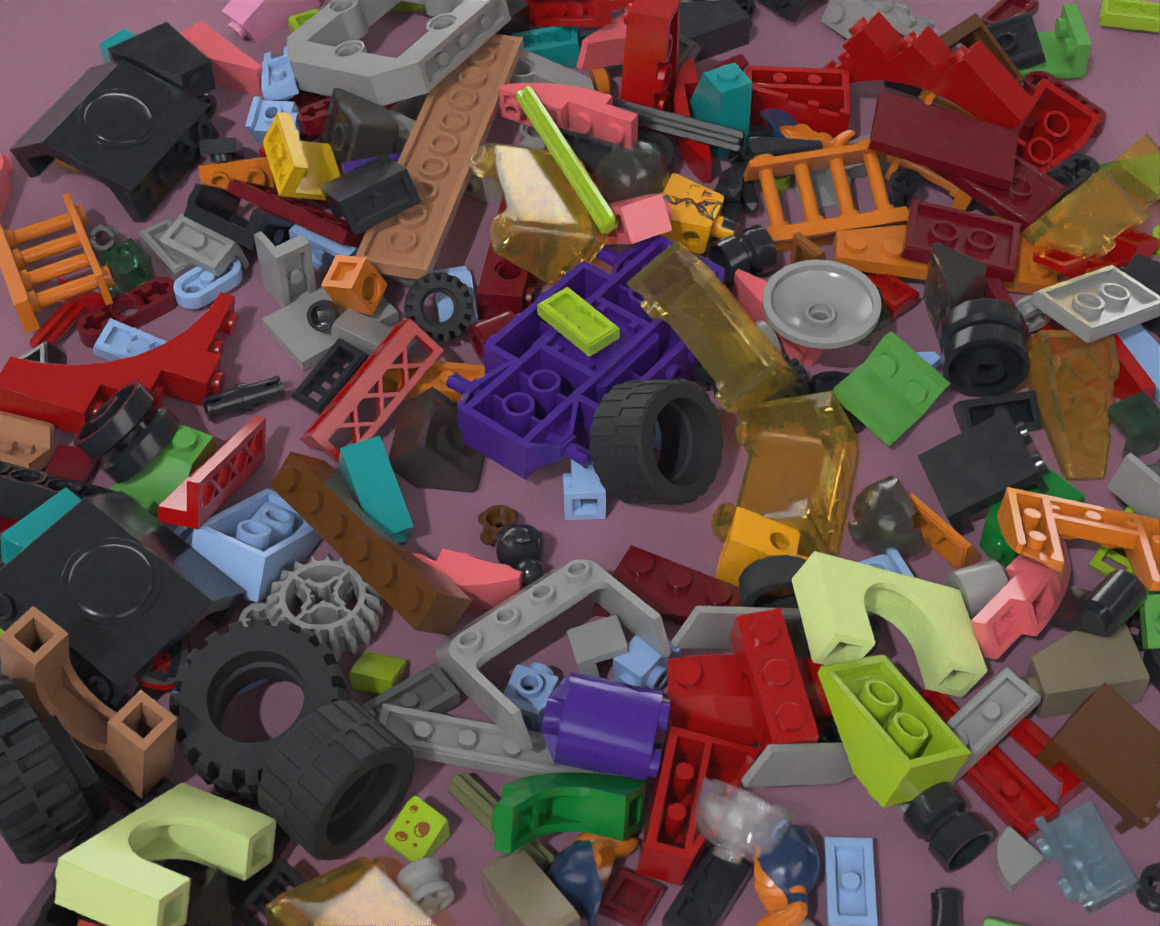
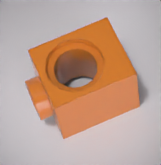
M336 255L321 287L342 312L351 308L361 314L373 315L388 284L367 257Z

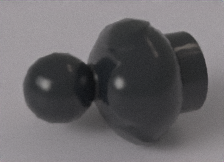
M513 523L505 526L497 537L496 554L500 564H506L515 570L522 571L523 587H526L545 574L543 564L541 563L545 555L544 535L528 524Z

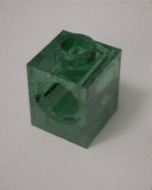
M132 238L99 254L101 265L108 266L115 284L114 287L109 289L117 297L150 279L156 278L151 257Z

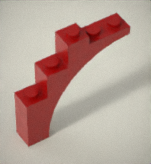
M879 11L868 20L862 16L848 30L851 34L850 38L842 45L844 50L837 56L839 61L835 63L831 59L822 67L849 69L850 84L883 80L906 83L923 88L956 103L981 121L1012 129L1021 123L1036 104L1035 100L981 40H978L968 49L965 45H962L953 52L929 25L918 34L912 30L903 38Z
M220 292L208 311L189 329L167 343L136 356L106 363L81 365L39 363L10 356L0 371V411L49 422L56 429L77 435L82 426L104 402L126 384L134 380H139L154 395L151 408L162 406L166 395L203 407L202 397L221 393L225 383L226 374L221 372V358L225 348L224 340L228 334H234L239 321V314L235 313V296Z

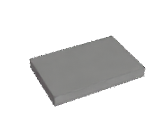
M1109 265L1035 291L1031 300L1032 305L1087 343L1160 316V296L1114 265Z
M323 288L262 318L263 328L303 371L318 364L336 342L331 339V329L325 332L317 331L309 325L307 320L308 308L313 303L323 299L333 301ZM383 296L374 314L365 315L386 326L399 321L398 311ZM330 310L317 311L318 317L332 315Z

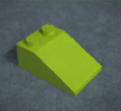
M884 654L821 666L818 671V676L852 771L865 786L869 795L882 808L915 800L926 789L943 781L951 783L970 756L971 752Z

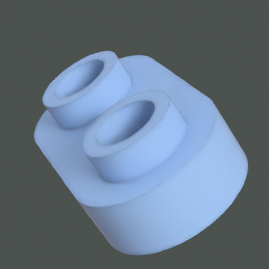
M235 257L219 277L198 266L180 276L173 285L177 303L186 309H199L214 301L220 292L226 293L239 285L243 278L239 259Z

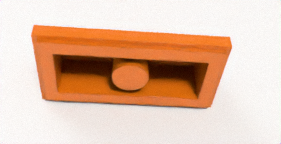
M913 493L907 496L903 524L953 568L957 570L976 564L981 560V554L971 543Z

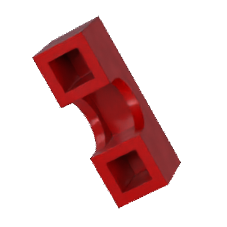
M781 607L737 615L729 640L740 679L749 678L752 685L756 709L753 724L761 753L769 744L816 743L819 738L818 730Z

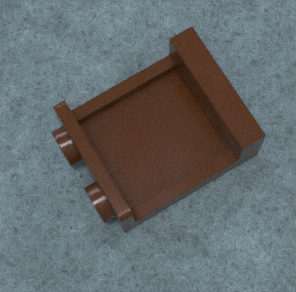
M1105 682L1084 699L1035 757L1048 769L1062 761L1122 817L1114 827L1122 835L1135 825L1140 830L1144 829L1160 812V809L1155 805L1160 799V731Z

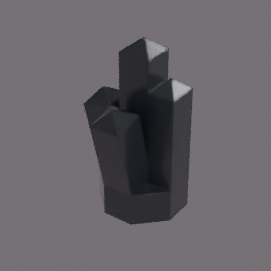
M729 167L719 174L718 184L714 191L724 197L722 207L723 211L726 205L724 217L739 222L741 204L745 214L758 212L759 201L754 190V180L744 181L743 174L745 168Z

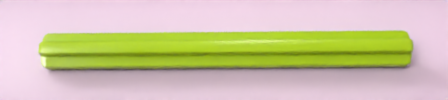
M525 86L523 90L517 91L515 98L600 232L609 234L611 230L617 229L619 222L532 87Z

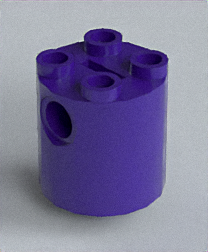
M571 672L547 698L541 733L554 764L625 776L646 782L647 776L657 778L662 743L654 742L656 730L666 731L670 698L662 697L663 690L639 688L620 681Z

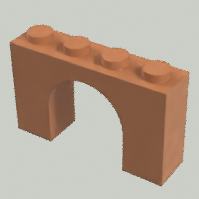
M34 606L30 608L0 636L2 675H7L13 681L36 716L46 721L56 715L79 750L137 796L143 799L174 767L177 717L142 690L118 713L102 703L83 684L72 667L69 657V633Z

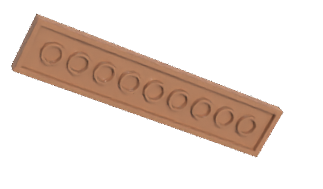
M494 34L429 91L397 162L407 168L421 203L367 229L355 255L357 257H367L379 274L418 280L432 273L499 110V88L510 83L524 49L523 37Z

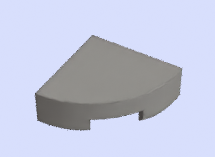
M1010 826L1001 834L995 852L998 878L1009 893L1039 869L1045 858Z

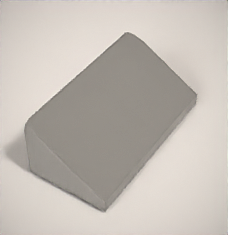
M348 308L333 323L331 339L337 341L340 338L370 356L393 328ZM412 339L406 346L407 358L417 343L415 339ZM399 356L392 364H400Z

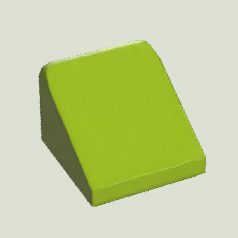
M365 651L350 671L352 690L374 695L384 693L401 682L407 666V659Z

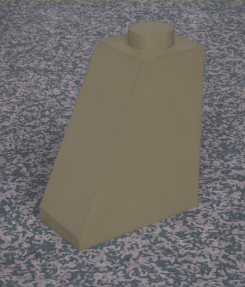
M1125 623L1110 637L1073 630L1032 656L1027 674L1022 677V680L1041 695V703L1034 709L1038 719L1072 714L1085 698L1105 682L1129 704L1141 703L1150 676Z
M524 849L512 855L504 854L498 856L486 868L481 870L483 894L502 926H580V917L576 910Z

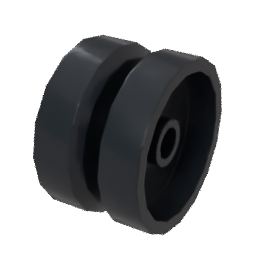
M981 298L969 300L953 307L942 318L938 328L943 377L951 383L949 386L954 391L972 397L997 396L1015 389L1026 379L1030 370L1024 317L1015 306L1003 300Z
M139 380L126 384L104 402L82 426L74 439V445L88 458L94 459L103 456L100 469L118 484L129 480L147 466L168 444L180 424V420L166 406L151 408L154 395Z

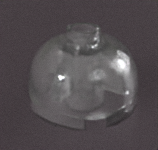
M703 777L694 809L696 826L702 837L715 845L713 855L735 864H741L743 856L761 858L773 853L783 843L796 811L776 801L774 805L767 803L766 799L761 798L759 794L716 779L710 780L707 777Z

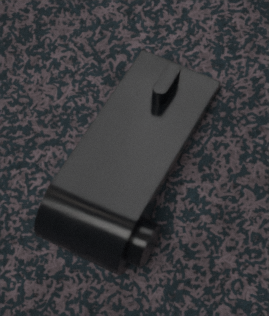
M1125 570L1112 571L1092 591L1068 586L1058 609L1048 624L1110 637L1144 605L1147 599L1146 589L1136 576Z

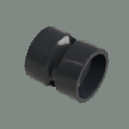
M754 225L739 231L738 238L729 235L710 243L708 259L725 268L724 287L729 288L734 286V273L738 269L751 275L759 276L776 268L777 252L767 230L761 225Z
M943 781L931 786L916 797L906 809L903 821L918 839H924L926 843L930 842L928 851L946 873H953L961 870L978 858L989 846L994 834L976 812H966L968 804L964 801L963 797L950 782Z

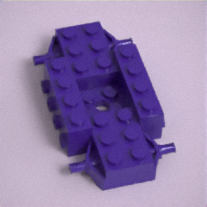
M661 235L645 239L628 251L624 250L622 253L602 245V248L600 247L597 252L596 258L613 267L611 274L583 260L571 271H567L548 291L541 293L536 301L522 313L516 314L511 322L501 331L488 338L483 345L485 375L480 379L475 378L472 382L456 372H453L448 377L446 386L463 395L457 406L459 430L463 433V443L524 480L539 467L560 461L563 457L570 458L585 469L588 468V464L591 465L593 463L592 455L588 451L591 445L590 429L594 420L593 416L596 408L601 403V399L611 391V388L631 380L685 379L686 381H691L695 366L704 360L708 351L706 324L710 321H716L731 331L738 327L741 317L723 308L722 297L725 268ZM569 287L620 328V338L589 357L538 315L537 304Z

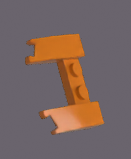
M1007 487L997 517L1006 543L1015 552L1061 572L1064 558L1059 537L1069 540L1080 538L1094 541L1107 548L1123 547L1138 579L1149 591H1160V519Z

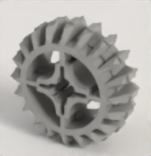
M328 553L325 560L317 561L311 555L309 563L305 565L295 560L293 572L282 570L280 581L272 582L271 595L267 596L266 607L269 609L267 610L268 614L266 617L269 618L270 623H273V626H277L278 621L281 619L294 622L298 633L301 629L307 628L317 635L320 644L328 645L337 661H339L342 651L347 650L355 655L357 643L369 645L370 633L378 632L380 626L379 619H382L384 612L383 603L381 602L383 598L343 558L339 561H334V558ZM352 598H354L357 601V604L354 607V609L350 611L349 609H347L349 607L348 602ZM298 604L302 605L301 613L295 617L293 612Z

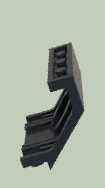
M122 59L90 67L9 150L30 178L40 176L55 159H58L103 182L111 189L132 220L139 222L147 218L202 156L200 154L199 140L217 139L220 135L204 112L210 106L209 104Z
M123 491L83 498L0 569V628L5 632L33 606L69 633V657L74 671L94 696L118 713L127 704L146 671L203 618H206L217 628L226 626L247 591L163 523L158 521V519Z

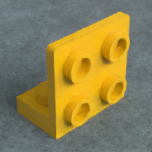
M277 112L263 140V146L279 196L326 200L319 186L341 176L331 146L325 143L300 141L299 131L295 129L291 114Z

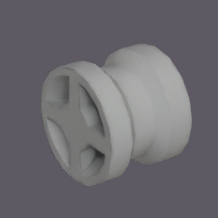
M429 857L414 861L405 866L397 875L398 887L401 892L407 894V908L410 915L414 918H425L435 915L446 909L454 899L451 885L442 879L444 869L437 858Z

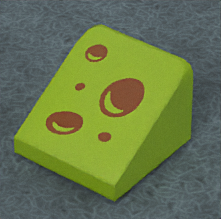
M414 795L406 803L383 840L385 844L410 863L419 859L429 858L450 837L448 820Z

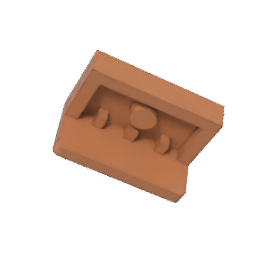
M0 411V461L38 471L47 466L54 455V425L49 422Z

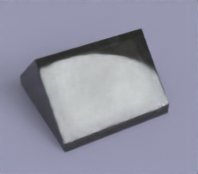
M941 243L932 244L923 300L938 343V328L942 318L959 304L969 300L981 299L987 265Z

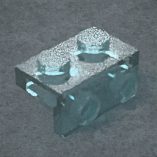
M1091 801L1050 823L1046 821L1043 815L1034 819L1042 833L1034 839L1047 862L1051 863L1057 860L1064 874L1059 876L1057 881L1071 904L1080 901L1087 912L1091 914L1141 887Z

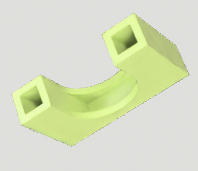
M816 551L811 554L791 579L811 658L814 663L830 665L863 658L876 644L866 612L869 611L891 622L908 639L914 650L927 690L963 698L987 672L959 589Z
M180 783L58 858V865L55 871L57 880L55 903L108 926H183L187 921L191 879L151 863V861L162 859L190 860L245 881L272 862L276 819L188 784Z

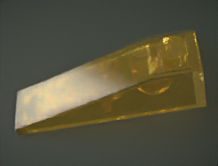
M1039 330L1027 343L1030 370L1026 377L1029 391H1036L1042 425L1061 474L1066 481L1103 480L1106 476L1111 434L1108 432L1110 414L1114 411L1115 398H1113L1114 383L1118 379L1120 368L1114 336L1111 334L1087 343L1069 330Z

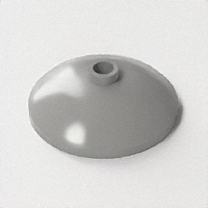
M806 260L782 268L769 279L763 292L762 308L770 326L787 340L814 349H835L854 344L872 332L880 318L881 298L874 283L859 270L836 261Z

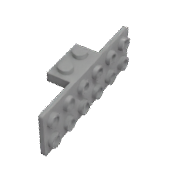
M830 0L821 19V22L847 39L851 36L848 30L862 16L868 20L878 11L904 36L912 30L918 34L928 25L938 36L947 32L946 30L939 31L934 28L936 23L933 20L922 15L915 16L910 13L912 8L897 0H894V2L891 0ZM959 44L951 50L955 52L962 45Z

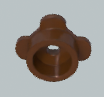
M494 505L482 512L478 517V522L483 527V532L480 533L481 542L485 545L497 543L499 532L505 526L516 523L519 520L518 512L505 505Z

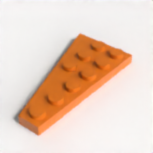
M1050 211L1044 215L1028 234L1020 229L1016 275L1012 283L1002 281L1007 291L1033 294L1035 291L1058 284L1057 273L1033 262L1034 253L1054 248ZM990 216V217H995V218H999V219H1004V218L1001 217V216ZM906 225L836 231L833 241L834 261L849 265L862 272L893 274L899 277L984 288L985 279H988V277L902 258Z

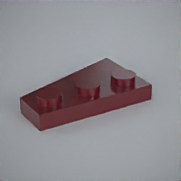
M630 545L612 575L659 613L662 619L673 620L679 626L685 623L696 606L741 607L738 586ZM597 602L593 605V616L609 617V612Z

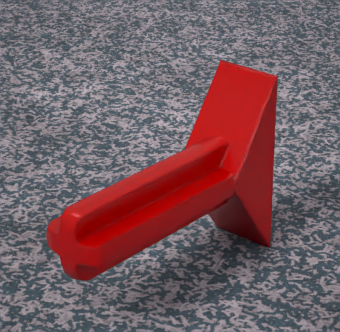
M58 278L60 285L70 282L62 278ZM91 290L66 299L30 339V346L35 348L45 341L55 346L83 314L105 303L102 294Z
M1027 716L1007 734L1060 782L1056 804L1059 810L1088 787L1062 761L1048 769L1035 757L1051 738Z

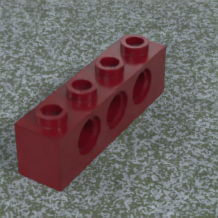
M503 191L477 290L479 320L506 309L516 315L522 313L534 302L535 287H532V284L539 283L541 261H538L539 257L544 258L546 255L547 236L544 234L545 232H551L553 211L547 210L546 195Z

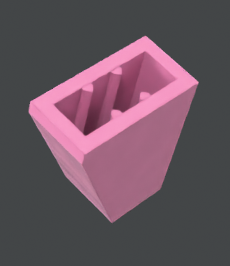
M231 0L222 12L230 21L227 25L228 28L241 39L247 36L258 43L288 26V17L315 8L318 9L321 3L319 0Z

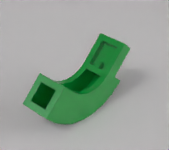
M584 772L546 773L511 781L502 786V800L496 803L492 813L491 829L494 831L493 850L512 854L534 838L555 832H583L624 841L643 827L646 782L607 774Z

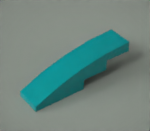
M553 26L513 33L512 36L523 37L524 49L564 67L577 68L582 41L597 30L580 33L578 26ZM623 64L613 65V66H607V67H603V68H608V67H623Z

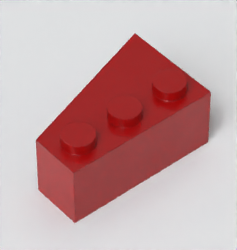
M747 65L745 68V75L752 81L749 122L767 126L768 124L759 113L766 109H780L790 114L798 124H806L814 132L828 133L833 139L849 129V69Z
M670 725L661 751L657 778L654 780L635 874L681 886L742 788L743 783L741 779L755 763L761 749Z

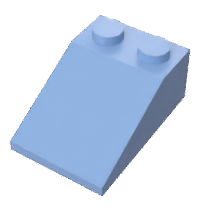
M266 488L210 517L199 529H194L191 547L247 592L243 599L258 603L271 595L272 582L280 581L281 571L293 572L295 560L302 564L323 538L277 492Z

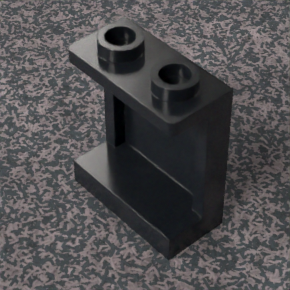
M385 154L319 186L333 216L337 219L344 216L351 233L354 235L421 203L407 168Z
M196 182L193 191L189 194L184 217L251 250L257 251L254 234L262 231L276 247L290 240L289 229L296 224L277 214L253 209L249 220L238 215L237 210L242 198L227 192V188Z
M1007 410L918 455L946 518L954 530L961 536L974 530L969 517L1003 500L1007 487L1023 490L1036 484L1042 494L1049 490L1043 476L1050 473L1039 451L1031 454L1027 448V445L1034 442L1023 421L1014 423Z

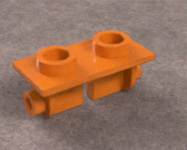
M267 157L198 165L201 183L227 188L230 179L233 180L234 178L274 188L273 175Z

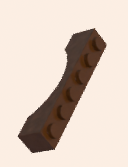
M290 452L270 486L416 631L449 636L471 602V599L446 575L414 556L377 527L353 500L348 490V482L325 460Z

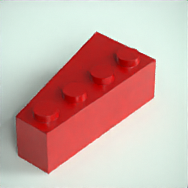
M634 0L633 3L627 4L624 13V24L627 27L623 46L624 59L620 99L674 113V90L678 77L681 0ZM638 126V130H644V129H645V130L655 131V132H658V133H660V134H662V135H665L664 132H660V131H657V130H653V129L645 128V127H642V126Z

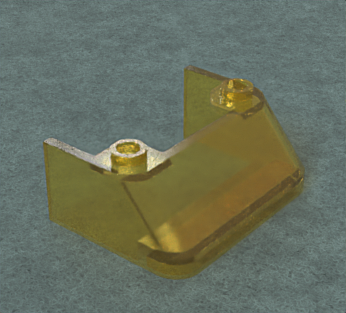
M1147 133L1105 168L1102 167L1021 234L1032 246L1089 258L1094 254L1100 259L1117 245L1113 238L1129 226L1134 229L1151 215L1147 209L1160 199V147Z
M678 240L673 242L626 283L631 290L642 295L644 300L640 302V305L654 321L661 318L668 323L716 382L715 386L719 390L714 397L729 414L735 412L742 415L787 387L798 377L794 369L702 258Z

